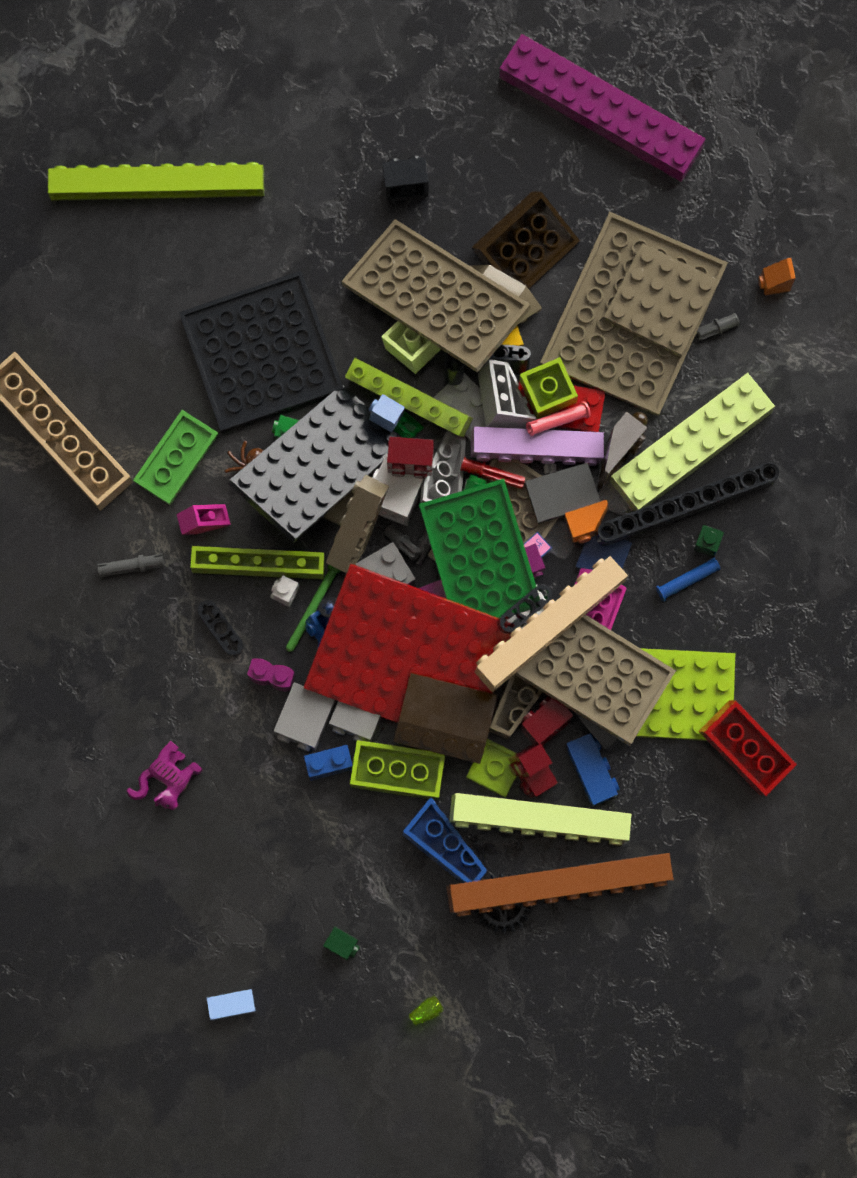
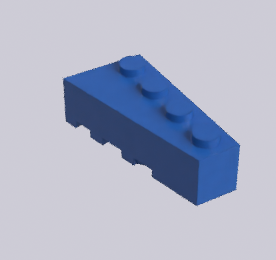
M431 797L404 829L402 836L459 882L481 881L487 873L486 868Z

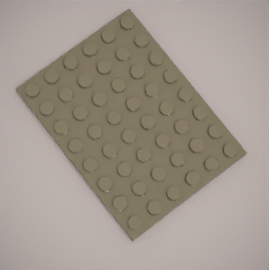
M609 212L541 359L540 365L560 357L571 379L594 389L604 391L612 397L659 417L707 308L681 357L604 320V316L642 243L719 281L728 262Z

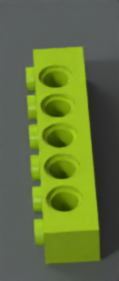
M354 358L345 378L380 396L383 394L407 410L463 438L473 420L472 417L359 359Z

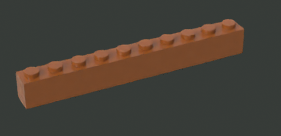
M665 853L453 884L446 887L450 913L457 912V916L470 915V910L479 909V913L493 911V906L501 905V910L515 908L514 903L523 902V906L537 905L536 900L545 899V903L557 902L560 896H567V900L580 898V893L588 892L589 897L602 895V890L610 889V893L624 892L623 887L632 886V890L645 889V884L653 883L654 887L665 886L668 880H673L670 854Z

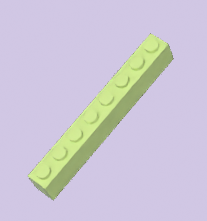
M455 793L451 799L449 822L455 823V827L460 828L478 825L477 829L491 830V827L500 828L499 832L513 833V830H521L523 835L533 836L535 832L543 833V837L557 838V835H565L566 840L577 841L579 837L587 838V842L600 843L601 840H608L610 845L621 846L622 842L629 841L631 814Z

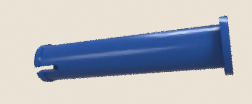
M713 557L711 560L660 587L657 585L656 591L661 600L665 602L669 596L721 570L720 565Z

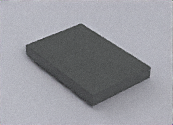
M588 463L525 481L538 524L563 517L567 512L600 502Z

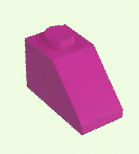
M225 504L193 505L176 514L182 535L201 534L231 525Z

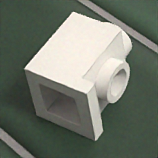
M282 576V578L275 581L270 598L290 607L300 588L299 583Z

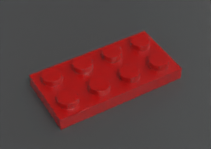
M519 381L518 389L522 397H526V394ZM574 386L578 395L577 403L549 414L552 415L578 406L581 402H586L590 408L591 415L589 418H581L556 428L581 432H599L605 392ZM528 401V403H527L526 405H527V407H528L530 413H531V414H534V412H533V410H532V408H531V406H530V403H529V401Z

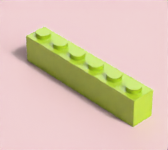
M192 546L190 568L192 573L324 579L325 554L322 552Z

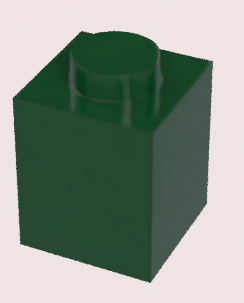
M703 525L694 550L715 557L724 532Z
M335 926L323 946L347 961L349 957L354 958L360 948L357 945L358 939Z

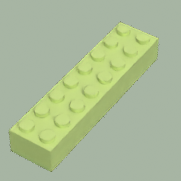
M747 373L611 475L609 482L632 511L650 506L770 415L775 405Z

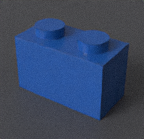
M347 745L304 756L310 781L347 772L353 768Z

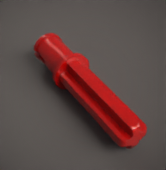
M464 457L461 471L478 475V478L482 476L494 481L504 479L507 485L519 489L523 488L525 477L486 465V462L480 463Z

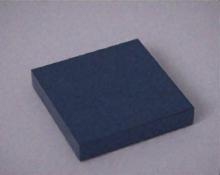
M601 531L603 537H612L611 534ZM595 534V536L591 537L590 541L585 542L575 568L579 570L581 568L594 570L593 565L601 558L605 561L609 556L623 568L632 543L622 540L608 546H603L597 542Z

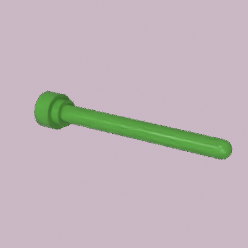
M331 565L328 566L327 569L329 570L286 645L288 652L294 651L306 629L305 626L307 624L305 621L311 614L316 612L336 574L339 575L341 570Z

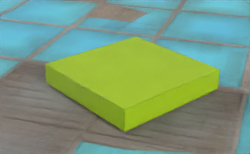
M487 739L481 764L473 762L466 778L506 798L516 778L509 768L510 762L508 759L517 753Z

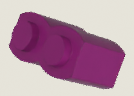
M258 658L251 660L247 673L252 682L259 685H271L273 688L285 692L291 691L295 679V673L291 668L284 665H272L270 662Z

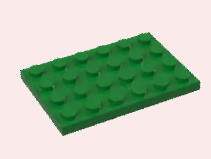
M504 479L419 504L448 600L499 618L536 587ZM539 595L532 600L534 603L540 600ZM521 603L519 606L521 613L531 610L530 606L526 603Z

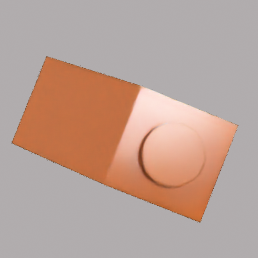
M787 258L763 268L761 276L758 277L760 289H764L765 295L791 290L795 281L792 259Z
M607 500L565 513V520L573 543H585L595 536L608 511Z

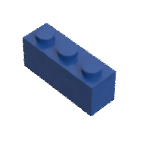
M590 733L566 743L565 747L591 806L594 807L617 797V791L620 789L616 779H611L608 773L610 765L606 757L602 758L599 750L602 748L599 741L593 738Z

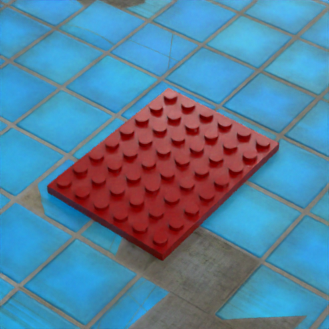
M350 563L304 684V689L364 711L379 714L381 717L397 722L410 673L492 693L476 675L475 670L478 666L476 663L484 655L489 657L494 653L493 648L501 641L506 643L511 639V633L506 634L499 630L497 617ZM506 621L504 623L505 627L510 626L512 628L510 622Z

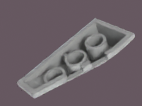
M449 431L445 433L433 458L432 476H427L422 482L421 503L462 491L463 470L461 471L460 469L465 457V437L463 438Z

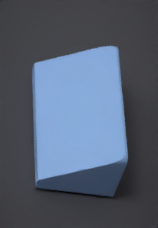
M252 989L207 998L210 1020L256 1012Z

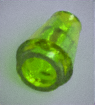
M435 995L431 998L428 996L409 1016L412 1022L418 1025L440 1016L444 1009Z

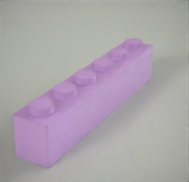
M474 427L471 431V458H477L478 461L498 459L499 462H510L513 459L520 460L521 463H532L535 460L541 461L543 464H553L554 461L563 462L564 465H574L576 462L588 463L589 466H595L604 458V433L546 430L530 436L527 429Z

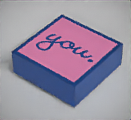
M538 532L524 543V547L536 543L541 558L552 549Z

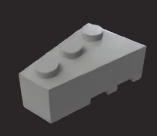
M488 360L478 373L486 427L526 429L527 422L537 419L534 414L530 413L526 405L528 401L526 397H522L518 389L519 383L509 363Z

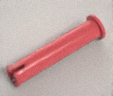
M581 402L578 406L527 422V432L530 436L581 418L587 419L591 415L590 408L586 402Z

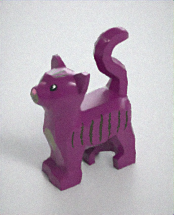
M170 741L161 750L159 756L150 767L140 775L139 791L128 788L127 795L134 800L144 798L149 790L148 779L153 777L167 787V789L154 798L155 806L160 805L165 809L175 810L178 807V796L187 788L191 777L199 775L203 770L198 764L193 762L180 771L175 766V763L183 761L186 755L177 751L179 747Z

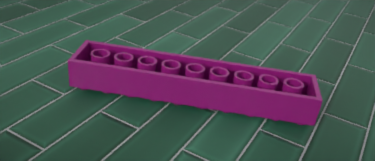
M521 34L500 67L499 78L681 182L704 146V137Z

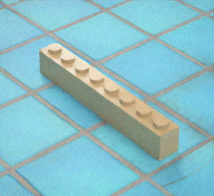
M611 556L605 561L602 558L593 565L594 570L589 574L584 572L577 578L576 585L572 588L567 586L559 594L561 597L558 600H550L543 607L544 611L541 614L535 613L526 621L528 624L523 629L520 627L515 629L510 634L511 639L506 643L501 641L493 648L494 653L489 657L484 655L477 661L476 664L478 666L475 673L492 692L625 582L628 575Z

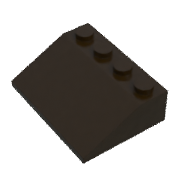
M532 191L473 245L471 249L484 265L493 266L524 284L529 289L580 240L542 192Z
M410 673L394 733V742L481 764L497 694Z

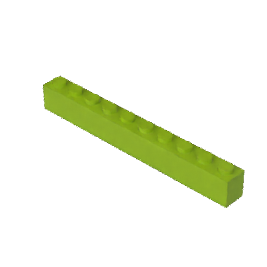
M232 162L225 165L205 163L203 166H195L191 163H186L182 166L162 164L156 167H152L149 164H142L139 167H131L130 165H119L118 167L99 165L97 168H88L84 165H79L75 168L55 166L52 169H48V194L51 200L264 196L263 164L259 165L256 162H249L246 165H238Z

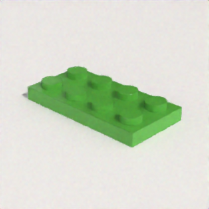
M181 410L134 478V483L168 505H171L218 437V432L184 410Z

